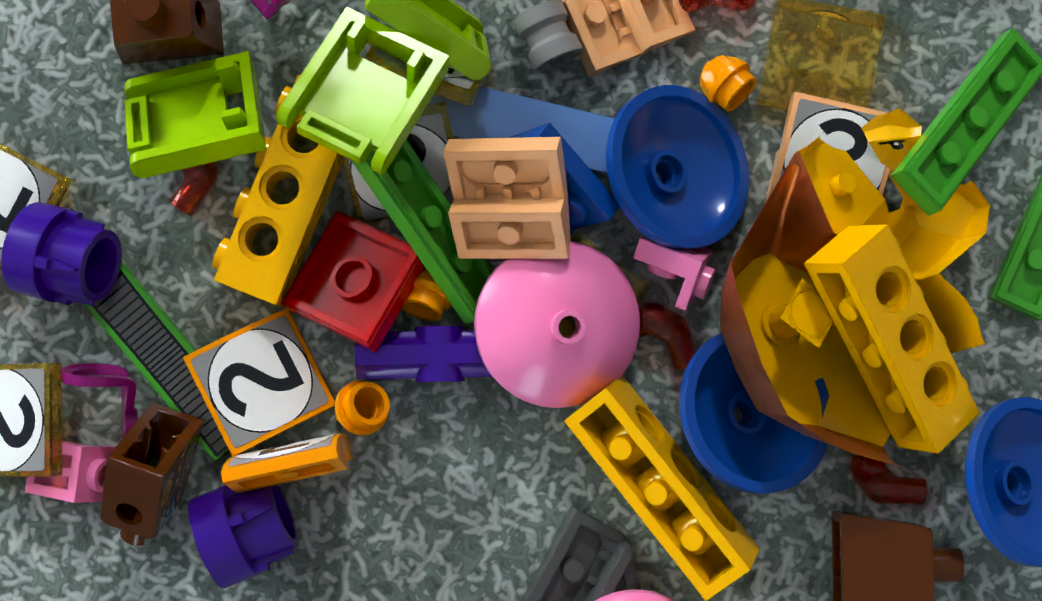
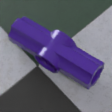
M464 326L415 327V331H388L376 353L355 343L357 379L395 380L397 378H415V382L465 381V377H492L479 354L475 330H464Z

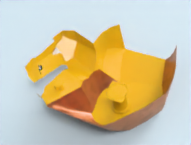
M897 108L890 113L877 115L861 129L864 131L869 144L880 162L886 165L885 167L890 168L889 177L903 198L900 209L889 213L885 198L850 155L844 150L831 147L822 141L819 135L808 146L793 155L731 259L722 286L720 323L721 333L734 368L757 411L802 435L853 454L902 467L894 463L884 449V445L891 433L804 265L809 258L847 226L888 225L900 244L903 257L916 283L923 291L926 304L939 330L946 338L950 353L985 344L981 336L978 319L968 301L939 273L986 234L990 204L973 181L965 184L961 183L942 210L928 216L890 175L921 137L922 126L902 109ZM821 378L824 379L829 394L823 417L820 396L815 384Z

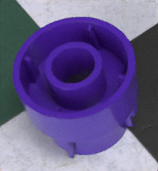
M35 202L23 208L14 218L8 229L1 258L3 277L8 287L18 294L65 305L76 302L95 306V301L101 300L110 292L118 277L122 262L120 240L113 231L104 229L105 224L83 217V213L43 202Z
M224 485L189 500L188 515L196 546L209 574L221 588H227L260 575V573L271 569L270 564L295 554L294 548H297L299 545L298 533L289 505L278 485L241 493H235L228 486Z

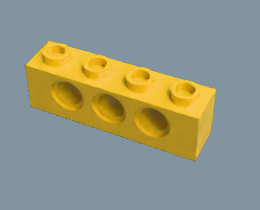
M286 86L283 89L276 105L275 116L292 87ZM299 115L291 128L287 129L277 124L272 138L265 137L267 150L256 153L254 166L259 168L253 185L251 188H243L234 207L233 216L238 221L230 239L226 237L222 239L212 263V267L217 269L214 281L283 308L284 306L281 302L296 279L345 159L344 156L320 144L311 152H296L294 140L298 134L297 125L303 117ZM284 178L297 179L299 183L297 197L288 204H277L273 195L276 184ZM274 228L278 235V244L275 250L268 255L258 256L253 248L255 235L261 229Z
M847 226L809 258L804 265L899 448L939 454L980 412L969 391L967 381L961 375L949 351L946 338L939 330L926 304L923 291L916 283L903 257L900 244L892 234L889 226Z
M623 375L564 420L705 601L751 570L760 547Z

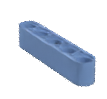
M378 64L407 79V68L389 64ZM443 80L421 116L436 113L442 114L446 135L453 137L452 139L509 138L550 122L591 171L608 175L606 147L608 135L615 118L472 84L470 89H465Z

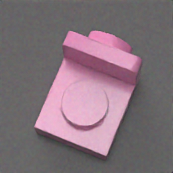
M643 235L639 239L633 257L636 260L647 263V270L657 276L668 279H676L678 276L685 278L675 305L676 308L684 311L692 305L696 297L705 300L716 273V269L708 266L714 250L706 246L693 250L672 249L660 245Z
M45 438V468L43 471H27L25 493L72 503L102 502L107 458L115 447L85 445Z

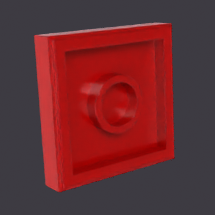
M336 210L281 304L289 311L376 353L414 288L413 283L421 275L425 266L409 243Z

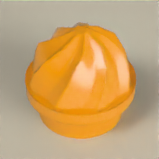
M721 55L704 65L699 85L703 94L711 103L714 102L725 111L731 112L749 97L757 84V78L749 72L750 65L745 60Z
M425 268L414 281V288L402 307L406 313L418 319L439 321L444 311L450 309L452 305Z
M363 380L353 381L344 386L339 391L335 400L336 420L341 423L346 431L361 436L370 435L378 431L385 424L390 409L389 398L385 390L376 383Z

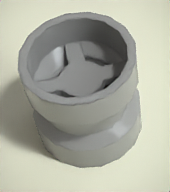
M549 0L535 5L519 14L513 20L519 38L526 40L530 47L528 59L534 73L551 69L549 60L562 55L564 61L568 62L583 52L577 34L570 32L567 27L568 13L562 0Z

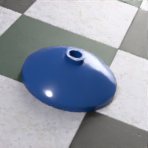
M662 85L650 88L634 96L616 115L607 140L606 166L613 194L629 221L652 241L672 249H698L724 238L739 221L744 211L749 191V168L745 149L735 127L726 114L714 102L711 103L706 96L693 89L678 85ZM656 170L661 174L662 181L659 180Z
M722 333L707 340L691 358L681 383L680 417L690 448L711 475L738 491L751 494H769L794 487L815 470L828 444L802 435L756 410L734 368ZM821 377L814 382L819 392L823 417L829 394L825 381ZM734 406L738 407L742 412L743 417L740 423L737 422L734 416Z
M1019 397L1004 400L993 405L977 422L970 437L965 458V486L973 515L987 539L1005 557L1015 563L1028 567H1042V400L1032 397Z

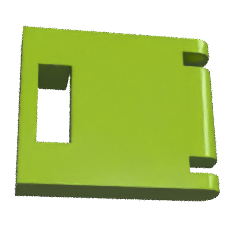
M365 0V9L397 31L449 55V65L469 79H483L489 72L491 62L486 36L483 35V24L479 18L454 1Z
M346 6L280 105L276 115L277 124L289 129L293 126L299 115L303 117L297 125L298 134L360 165L366 161L373 150L375 154L371 161V170L383 175L446 76L449 68V55ZM368 43L407 62V79L360 57L359 54Z
M249 51L128 79L125 82L127 100H124L127 150L131 155L129 158L130 170L136 177L148 178L267 150L257 75ZM243 92L245 112L240 107L228 109L227 96Z

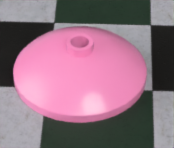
M570 241V255L568 259H505L494 269L484 284L478 298L474 320L475 338L479 354L487 370L509 393L525 402L542 407H572L588 402L614 380L620 379L633 358L639 339V307L629 280L609 257L593 247ZM571 316L575 321V330L570 336L563 337L559 332V323L564 317Z

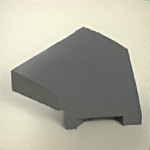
M571 506L521 601H595L600 597L618 591L641 590L632 557L634 556L632 546L625 541L622 532Z

